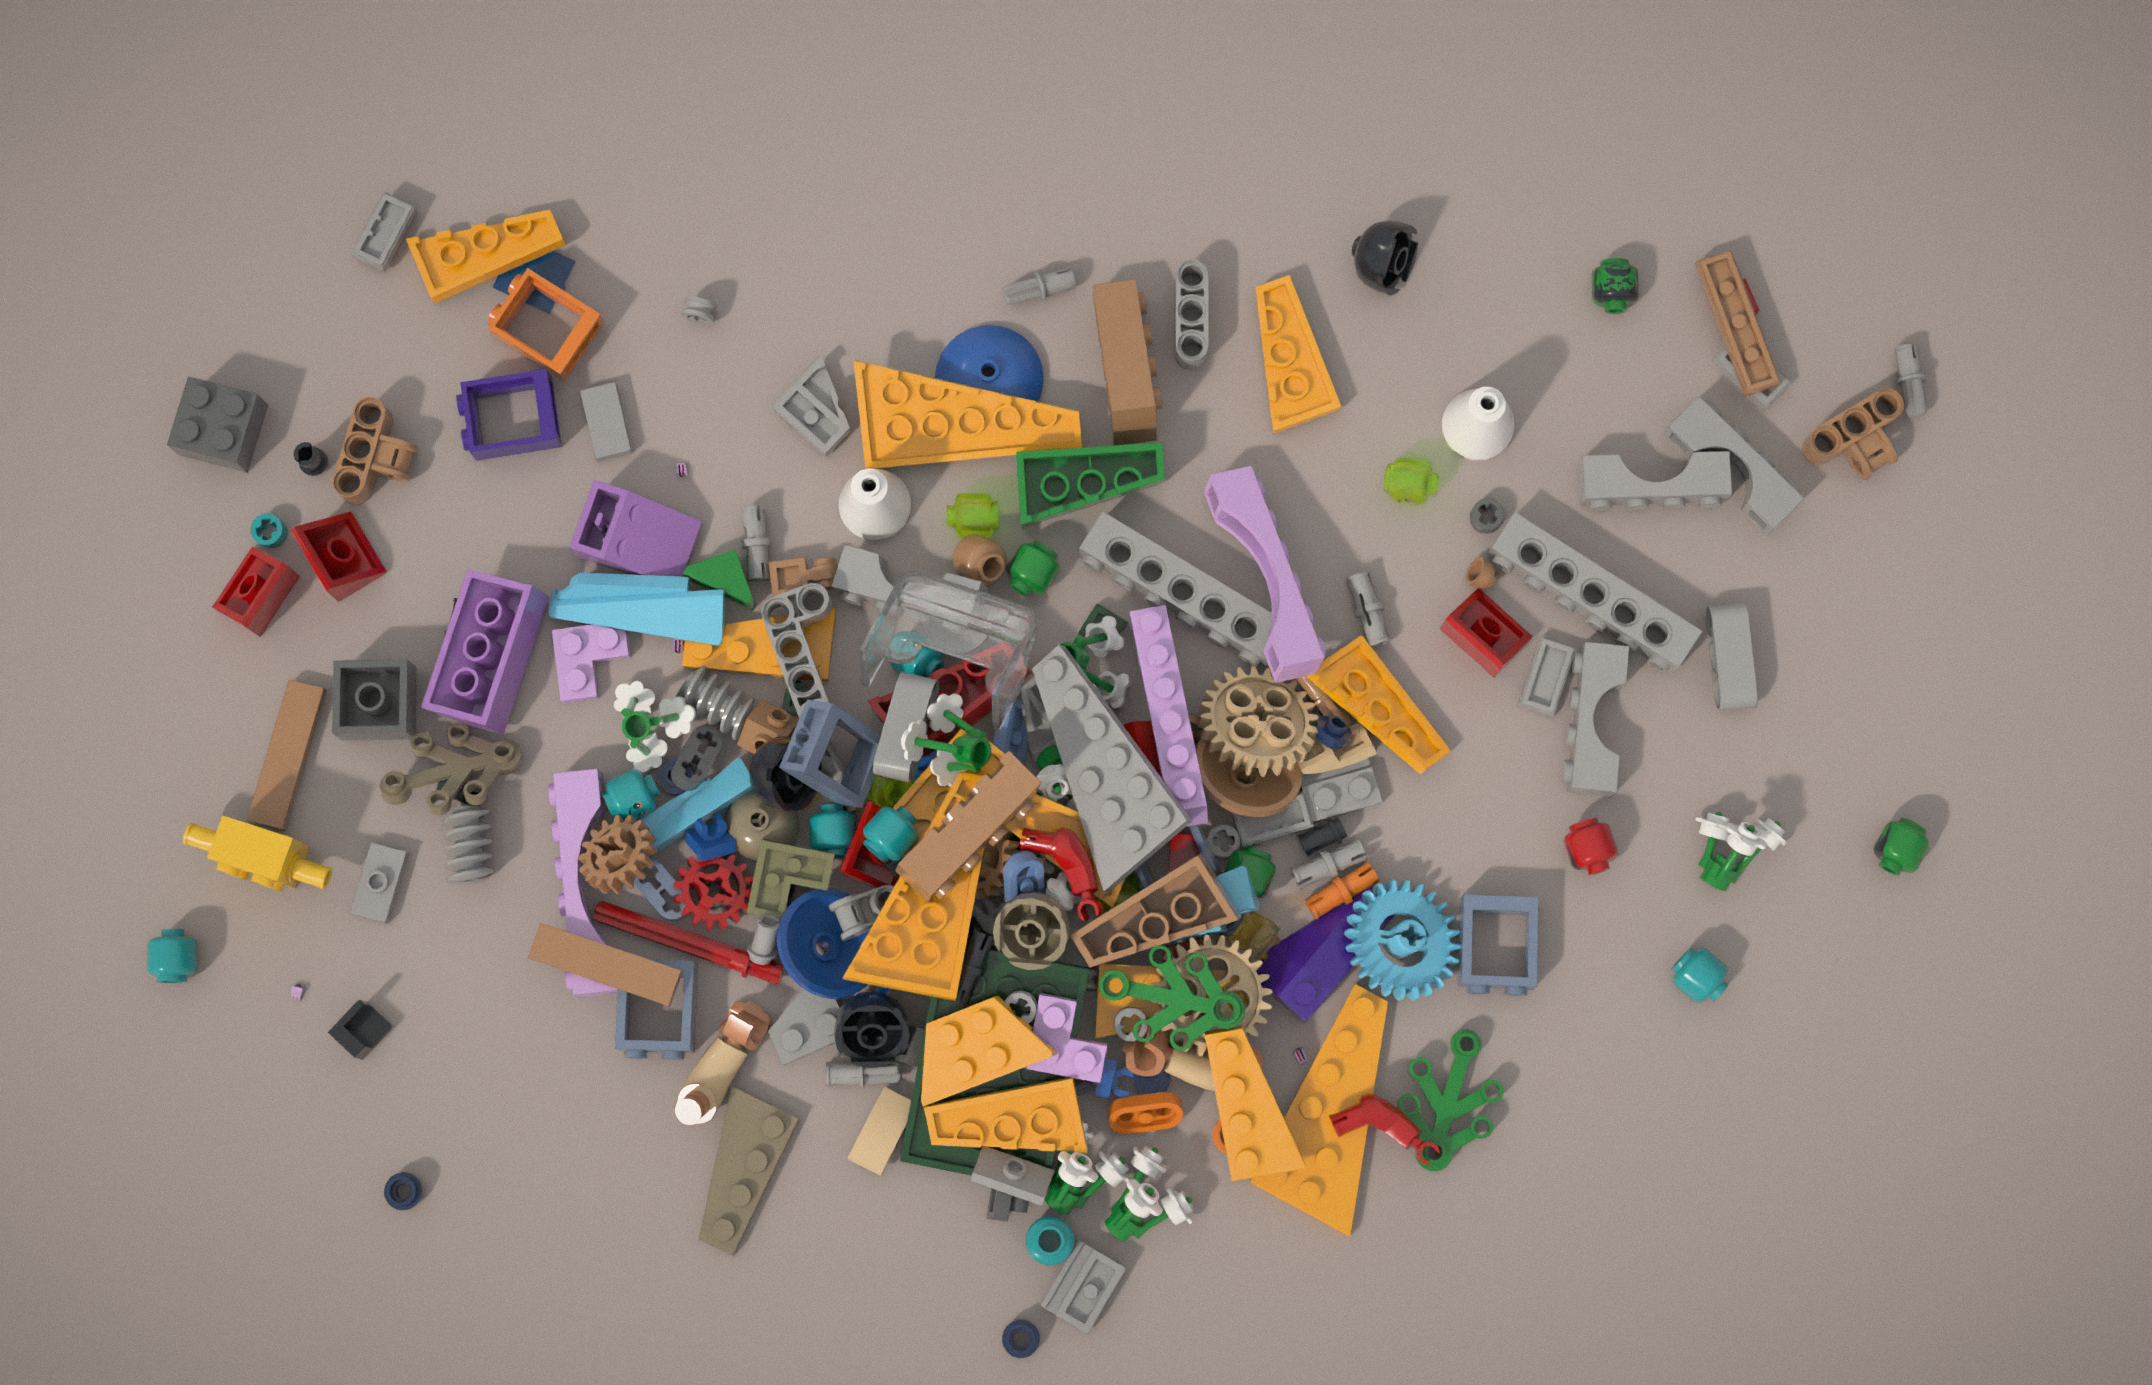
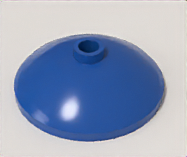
M996 325L974 327L957 335L943 350L938 360L935 374L937 379L1039 401L1044 379L1040 358L1032 344L1019 333ZM986 367H992L995 369V374L991 377H985L982 374V370Z
M828 888V891L815 889L804 893L786 908L779 922L777 946L782 964L791 978L800 987L819 997L839 999L851 996L868 985L845 980L843 976L869 931L852 939L842 941L840 935L843 931L835 912L830 911L829 905L850 896V894ZM816 945H820L823 948L824 955L818 953Z

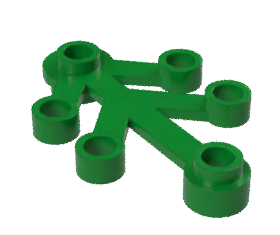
M1164 945L1153 947L1149 952V960L1153 966L1160 969L1172 990L1130 981L1124 972L1118 970L1106 972L1099 982L1100 992L1108 1000L1119 1001L1126 996L1169 1005L1148 1020L1143 1019L1135 1023L1133 1035L1140 1042L1152 1041L1159 1030L1190 1010L1207 1013L1187 1028H1177L1172 1031L1170 1035L1172 1047L1177 1050H1187L1192 1046L1196 1038L1213 1027L1217 1026L1222 1029L1234 1028L1242 1022L1245 1016V1004L1242 998L1234 992L1222 990L1209 969L1210 963L1208 958L1201 953L1191 954L1187 958L1186 969L1190 974L1198 977L1209 998L1193 994L1172 961V951ZM1159 949H1163L1167 953V960L1163 964L1157 963L1154 959V954ZM1196 957H1200L1204 961V968L1200 972H1195L1191 968V961ZM1114 978L1120 979L1123 983V988L1118 993H1114L1110 989V982ZM1225 1002L1233 1006L1234 1011L1230 1017H1224L1220 1013V1007ZM1143 1023L1148 1024L1152 1029L1151 1035L1148 1038H1142L1138 1033V1029ZM1178 1032H1185L1188 1035V1043L1183 1047L1175 1042V1036Z
M1460 1030L1450 1040V1050L1454 1055L1443 1096L1431 1075L1432 1067L1427 1059L1423 1057L1415 1058L1408 1066L1409 1075L1417 1080L1436 1115L1432 1132L1419 1111L1421 1102L1415 1094L1407 1093L1402 1095L1398 1100L1397 1107L1422 1131L1419 1137L1421 1140L1431 1141L1441 1149V1156L1437 1160H1433L1428 1156V1148L1430 1146L1422 1149V1158L1427 1160L1430 1165L1419 1161L1415 1149L1417 1162L1428 1171L1443 1170L1450 1164L1454 1150L1475 1139L1487 1138L1493 1131L1491 1120L1485 1116H1478L1470 1122L1469 1127L1447 1137L1451 1121L1487 1102L1495 1103L1499 1101L1504 1094L1501 1083L1496 1080H1489L1484 1082L1479 1090L1458 1100L1469 1060L1474 1058L1481 1049V1040L1472 1030ZM1463 1037H1468L1472 1040L1473 1048L1470 1051H1464L1460 1048V1040ZM1416 1062H1422L1426 1065L1425 1075L1418 1076L1414 1073L1413 1065ZM1492 1084L1498 1088V1095L1495 1099L1486 1096L1485 1088L1487 1085ZM1405 1098H1412L1415 1101L1416 1108L1414 1111L1407 1112L1403 1109L1402 1102ZM1479 1120L1486 1122L1488 1130L1484 1135L1476 1133L1474 1129L1475 1123Z

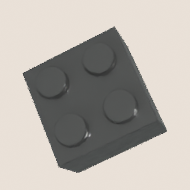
M188 376L167 446L180 456L248 473L268 404L258 394Z
M408 659L333 661V735L341 740L412 739L416 731V666Z

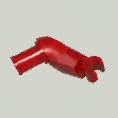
M1064 827L1057 829L1056 832L1024 828L1022 836H1026V839L1021 838L1020 840L1021 852L1031 851L1033 853L1052 855L1065 871L1073 895L1083 899L1077 907L1079 918L1082 921L1089 919L1086 911L1087 904L1094 906L1097 917L1101 916L1104 911V905L1098 898L1093 897V893L1099 890L1094 868L1084 845L1076 833Z
M1373 1093L1361 1095L1360 1103L1329 1115L1338 1138L1369 1124L1370 1127L1374 1126L1376 1129L1386 1133L1404 1149L1407 1150L1412 1146L1416 1149L1417 1158L1424 1164L1430 1165L1427 1160L1422 1158L1421 1151L1424 1147L1432 1146L1440 1154L1436 1144L1419 1138L1422 1131L1400 1109Z

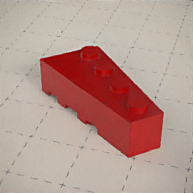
M1006 640L963 659V662L947 669L941 668L934 671L927 678L939 681L937 698L941 694L948 696L958 694L962 697L963 702L960 708L964 713L961 719L973 726L1000 706L1001 698H1010L1018 692L1017 684L1029 676L1031 671ZM893 692L867 701L883 725ZM929 724L927 737L928 740L949 743L961 728L955 725L951 732L944 733L940 729L938 731L932 730ZM923 747L922 757L933 752L935 749Z

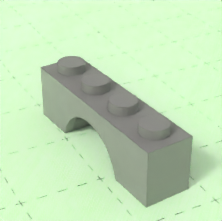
M1699 396L1667 427L1663 435L1687 459L1693 452L1729 451L1730 462L1738 468L1745 481L1746 496L1741 511L1768 536L1805 499L1800 494L1801 489L1789 477L1783 478L1774 469L1775 465L1769 456L1761 451L1757 453L1747 443L1749 441L1748 437L1741 429L1736 426L1731 427L1721 418L1722 412L1714 403L1709 400L1705 402Z
M1729 451L1693 452L1679 475L1662 482H1651L1637 477L1625 466L1620 454L1583 455L1578 463L1580 506H1590L1591 511H1608L1612 509V505H1627L1628 510H1644L1649 508V504H1663L1664 509H1680L1685 507V503H1700L1701 508H1716L1722 506V502H1726L1732 495Z
M847 545L844 546L831 586L841 594L840 599L845 602L861 606L862 601H867L875 604L874 609L891 615H895L896 610L909 613L908 618L924 624H929L931 619L944 622L943 628L962 634L965 628L973 631L977 630L989 589L982 582L951 573H946L936 585L920 592L902 591L895 588L892 584L888 572V562L879 554Z
M1585 642L1581 646L1580 652H1574L1572 673L1578 674L1577 687H1571L1569 695V709L1574 710L1573 724L1568 723L1565 744L1571 746L1570 760H1564L1562 782H1568L1567 792L1612 797L1617 792L1620 755L1609 750L1600 741L1594 728L1593 716L1596 704L1602 696L1621 689L1626 684L1629 646Z

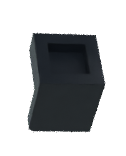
M359 999L328 1033L354 1058L363 1060L392 1029V1025L368 1002Z

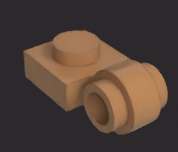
M805 557L768 562L772 596L812 582L820 584L826 591L834 590L831 586L838 567L835 558L814 560V567H811V569L807 568Z

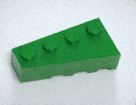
M1163 442L1016 452L1021 528L1163 484L1165 481Z

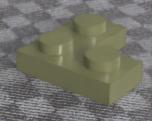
M761 839L747 913L758 916L772 915L780 920L786 910L791 884L828 891L835 853Z

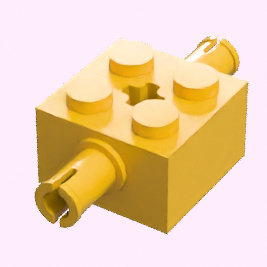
M223 815L217 831L190 822L183 836V844L209 852L207 858L218 863L216 870L243 880H247L249 874L253 875L251 881L282 892L284 885L296 888L298 881L325 890L332 876V867H326L306 860L310 846L294 838Z

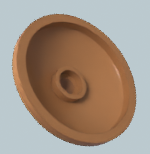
M1200 739L1196 747V754L1204 792L1221 807L1243 816L1265 817L1283 811L1296 798L1302 784V771L1297 761L1292 771L1283 766L1278 776H1276L1271 768L1267 769L1265 777H1261L1258 768H1253L1251 774L1246 775L1244 765L1240 764L1236 770H1232L1233 760L1228 758L1223 762H1219L1221 751L1209 752L1208 748L1211 740Z

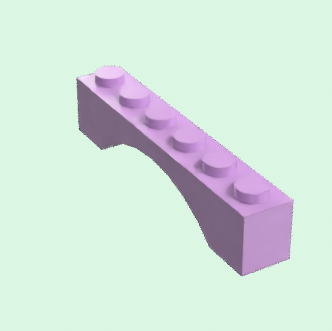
M1252 466L1211 474L1205 487L1204 495L1215 523L1231 533L1247 548L1258 563L1267 582L1271 597L1272 621L1269 637L1263 652L1275 683L1316 674L1326 655L1323 640L1317 637L1314 631L1312 611L1308 605L1304 604L1301 597L1299 577L1296 573H1292L1288 563V549L1285 542L1280 541L1277 534L1274 512L1267 508L1262 481L1256 478Z
M1166 605L1130 611L1131 632L1147 700L1161 778L1192 819V822L1187 826L1208 823L1207 803Z
M598 769L554 773V784L548 785L550 805L556 806L557 820L552 821V836L554 842H559L560 857H555V870L557 879H563L564 893L558 895L560 915H566L567 930L564 931L610 946L595 926L588 909L584 891V875L579 871V868L584 864L578 860V856L587 851L582 846V843L590 841V831L595 829L596 824L606 811V803L602 795L604 792L603 773ZM565 971L567 989H573L574 996L588 997L618 993L616 988Z

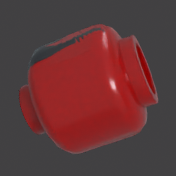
M1597 818L1588 819L1569 826L1570 832L1564 837V844L1572 867L1576 870L1587 869L1589 875L1609 870L1608 862L1614 860L1618 855V849L1610 826L1606 823H1599Z

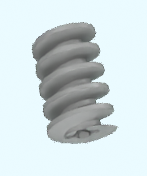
M703 665L689 675L676 697H683L686 705L696 706V716L699 718L705 717L708 714V724L714 726L721 722L720 731L726 734L733 730L732 739L738 741L745 721L753 711L755 698L751 697L743 704L740 702L743 694L741 689L733 695L728 694L731 683L727 681L721 687H717L719 675L715 673L709 679H705L707 667Z
M452 806L449 812L453 814L445 817L443 823L454 829L447 831L444 834V838L455 844L447 846L445 853L456 858L448 861L446 868L457 873L448 876L446 882L451 884L484 882L483 876L493 873L494 868L483 866V861L493 858V854L482 851V847L491 844L492 839L481 836V832L491 829L492 826L491 824L481 822L480 818L491 814V810L479 806Z

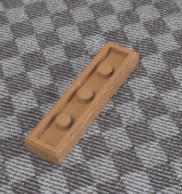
M1728 250L1697 260L1695 263L1697 272L1744 397L1779 386L1781 381L1732 251Z
M288 679L247 821L285 831L327 691L324 688Z
M543 923L539 925L528 958L669 1007L683 972L682 970Z

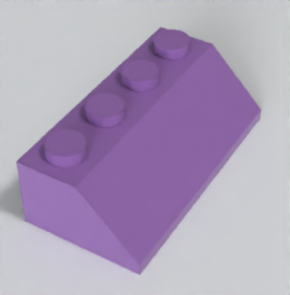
M467 569L421 708L475 728L504 735L549 596L532 585Z

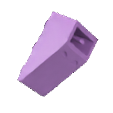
M593 480L569 548L576 557L627 574L683 577V572L689 563L703 522L631 491Z

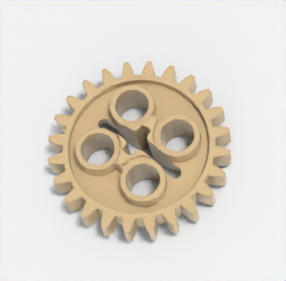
M1252 666L1249 675H1246L1239 667L1234 677L1225 672L1221 682L1214 680L1211 689L1205 691L1198 712L1201 715L1198 727L1204 728L1201 736L1202 740H1211L1208 748L1209 752L1221 751L1219 762H1223L1228 758L1233 760L1232 770H1236L1241 764L1245 766L1246 775H1250L1253 768H1258L1261 777H1265L1267 769L1271 768L1276 776H1278L1283 766L1292 771L1296 761L1303 763L1307 752H1311L1316 734L1318 733L1315 726L1319 717L1312 714L1315 704L1312 702L1304 703L1308 694L1307 691L1296 693V680L1289 684L1283 681L1275 683L1274 678L1271 677L1270 668H1267L1263 675H1259L1256 667Z
M1204 935L1202 946H1198L1193 937L1189 938V950L1187 951L1177 944L1175 950L1178 957L1176 959L1173 958L1172 961L1184 980L1190 981L1195 988L1194 995L1204 997L1206 993L1198 977L1190 974L1186 969V960L1191 954L1201 953L1209 961L1218 959L1224 963L1225 974L1217 981L1220 986L1234 975L1239 977L1237 983L1224 991L1232 992L1239 990L1245 994L1247 999L1245 1016L1237 1026L1242 1025L1245 1033L1258 1037L1259 1034L1253 1025L1255 1022L1260 1024L1267 1023V1020L1259 1014L1260 1010L1272 1008L1270 1004L1262 1001V996L1272 993L1271 989L1262 988L1261 983L1269 978V974L1258 975L1256 972L1263 962L1261 960L1252 963L1248 961L1252 953L1251 949H1247L1241 954L1238 953V940H1235L1229 948L1225 947V937L1222 935L1219 936L1216 945H1212L1209 935ZM1167 955L1163 957L1165 962L1167 960ZM1196 957L1191 961V968L1195 972H1200L1204 968V961L1200 957ZM1156 968L1157 974L1163 977L1162 982H1153L1150 985L1172 990L1160 969ZM1227 1002L1223 1003L1220 1007L1222 1016L1230 1017L1233 1014V1010L1229 1008ZM1157 1003L1160 1004L1161 1009H1159L1152 1015L1154 1016L1155 1014L1159 1013L1169 1005ZM1194 1011L1187 1017L1182 1015L1160 1031L1187 1028L1196 1021L1201 1012ZM1215 1026L1213 1030H1218L1222 1028ZM1178 1032L1175 1036V1042L1182 1038L1184 1039L1183 1046H1185L1189 1040L1188 1035L1185 1032ZM1205 1033L1193 1042V1044L1197 1045V1056H1203L1206 1050Z

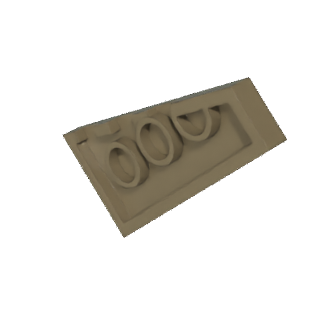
M731 1086L699 1240L732 1256L735 1255L800 1118Z

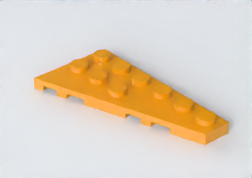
M854 360L865 469L1016 455V452L1083 448L1078 410Z
M959 772L922 839L935 826L939 828L943 824L941 822L942 819L961 800L965 802L969 798L968 794L983 776ZM984 848L979 852L981 856H983ZM982 859L968 873L961 869L952 878L956 885L941 900L935 895L928 903L900 876L844 974L843 979L955 1001Z
M1354 984L1284 1116L1285 1122L1306 1164V1169L1254 1177L1250 1181L1256 1187L1348 1237L1351 1235L1368 1124L1338 1138L1329 1115L1360 1103L1361 1095L1374 1092L1388 1001L1357 984Z

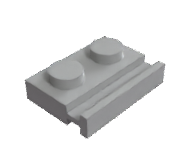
M1369 758L1328 772L1303 774L1302 772L1301 792H1304L1313 823L1326 820L1327 817L1334 818L1383 803Z
M1079 1240L1040 1306L1088 1334L1126 1268Z

